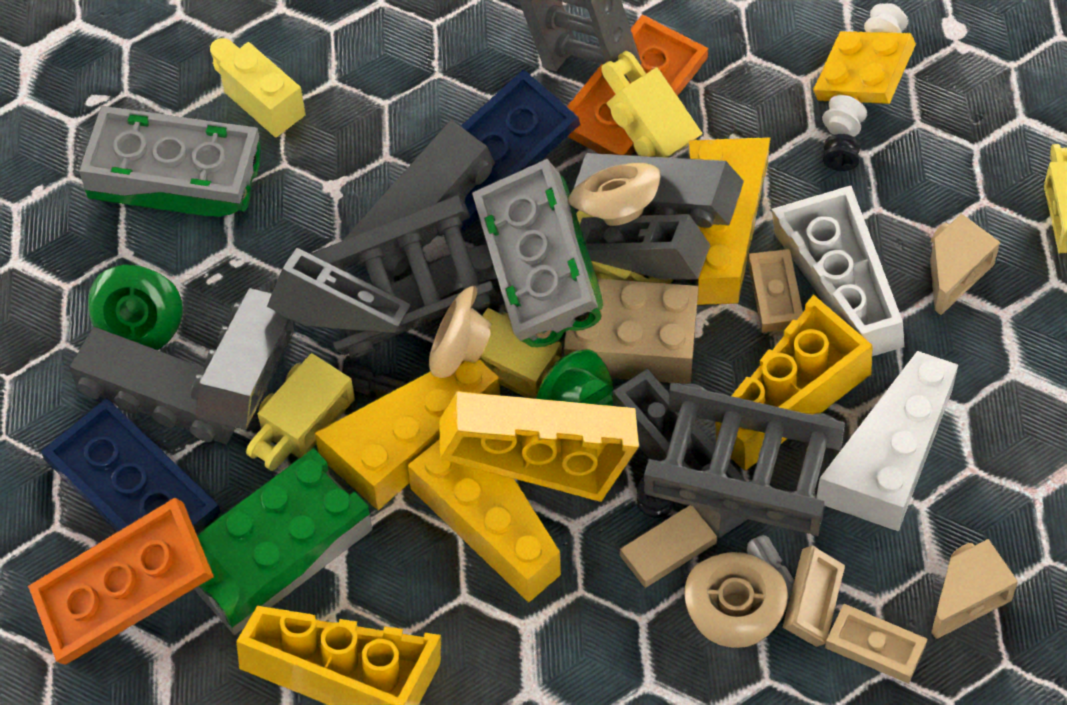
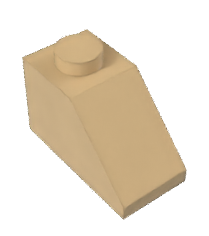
M962 213L950 224L947 222L943 223L935 231L931 239L933 248L930 267L935 311L940 315L995 265L1000 245L997 239Z
M989 539L975 546L973 543L965 544L951 555L932 628V634L935 639L1012 601L1018 581Z

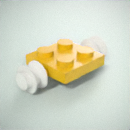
M894 4L875 5L870 12L871 18L864 25L865 32L840 31L813 89L818 101H829V110L823 114L822 120L833 135L848 134L856 136L861 130L860 122H863L867 117V110L862 103L890 104L916 45L911 33H902L908 25V18Z

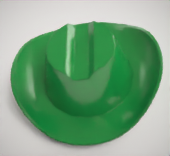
M119 265L103 271L94 280L88 297V312L93 327L155 350L161 349L173 338L182 320V299L176 286L160 273L138 265Z
M588 349L573 351L561 357L552 365L539 387L536 399L613 406L612 379L608 368L597 353Z

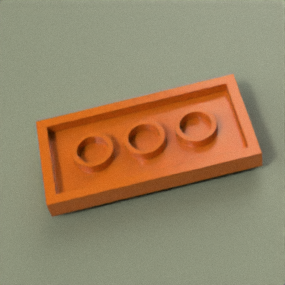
M643 14L631 27L641 59L640 65L647 74L658 67L678 97L708 59L709 48ZM601 64L567 106L579 117L580 125L567 137L599 154L632 155L635 151L634 143L624 128L614 121L611 109L607 105V102L616 94L604 78L602 73L603 64Z
M173 498L28 587L55 660L58 663L67 665L214 576L184 503L177 498Z

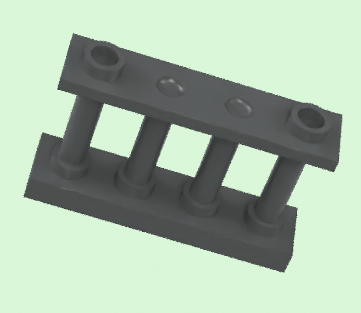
M519 0L545 69L557 72L570 55L600 64H605L608 61L616 62L619 54L624 51L632 53L639 64H641L621 0ZM562 2L588 9L591 19L565 12ZM572 31L597 37L600 47L575 40Z
M458 195L311 253V255L345 272V267L360 262L361 265H366L373 286L395 296L381 259L385 257L383 252L399 246L400 250H405L425 307L407 313L395 333L345 329L347 338L333 343L337 352L344 356L349 354L350 358H357L374 350L373 344L445 316L448 308L460 293L443 300L440 299L420 245L423 242L422 237L438 231L439 235H444L464 290L470 286H476L477 296L471 307L472 309L477 311L491 304L490 298L499 295L497 287L491 281L481 285L479 283L459 229L462 227L461 221L469 219L470 215L465 202Z
M671 382L669 389V411L677 412L679 415L666 459L660 462L648 460L644 473V494L818 536L823 519L825 501L816 499L813 495L825 449L827 447L841 450L845 423L836 421L833 417L826 414H805L710 392L697 384L688 383L680 385ZM696 417L722 423L709 470L704 472L683 466ZM739 427L765 433L753 479L748 482L731 479L726 475ZM782 437L808 443L797 489L791 493L773 489L770 486Z

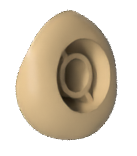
M628 163L603 169L577 185L570 193L568 203L586 214L603 219L610 226L629 223L637 219L642 214L643 208L655 197L660 182V170L648 163Z
M475 285L466 288L454 299L439 326L429 356V367L432 375L435 377H449L458 369L462 361L476 363L488 343L491 335L489 329L492 323L471 308L477 296Z
M741 552L715 555L698 563L689 573L684 590L687 610L698 630L712 642L731 648L751 646L766 638L782 619L788 601L787 585L781 573L766 561Z

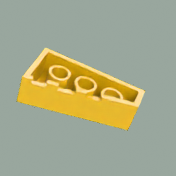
M770 138L689 140L688 159L727 161L744 181L730 226L712 224L709 228L698 226L710 243V248L699 278L695 279V284L698 286L697 305L739 303L748 253L753 238L755 220L768 166Z
M813 294L805 304V310L797 320L793 319L784 330L783 338L773 350L769 349L760 360V366L751 377H746L731 396L810 415L822 413L871 375L873 345ZM715 422L716 442L722 425L720 422ZM739 427L731 459L746 471L757 463L765 433ZM782 437L781 443H783L788 438Z
M480 360L476 363L462 361L458 369L446 378L435 377L430 371L315 432L318 453L327 461L331 469L379 511L410 483L408 464L440 439L439 420L455 393L466 392L500 396L499 376Z
M456 392L439 420L440 459L602 502L639 447L635 408Z
M440 439L408 464L411 490L528 603L561 575L560 551L514 478L440 459Z
M263 606L256 607L236 641L240 670L327 705H419L441 663V635L425 633L424 637L403 634V629L384 626V630L358 627L356 621L340 619L339 623L316 620L315 615Z

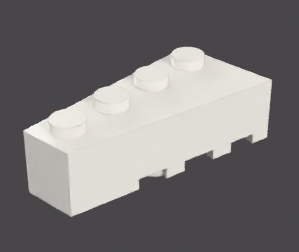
M852 186L773 208L772 216L775 236L785 249H790L793 261L823 303L873 345L872 356L903 348V321Z
M917 351L819 478L816 499L824 500V506L899 531L952 393L958 364Z

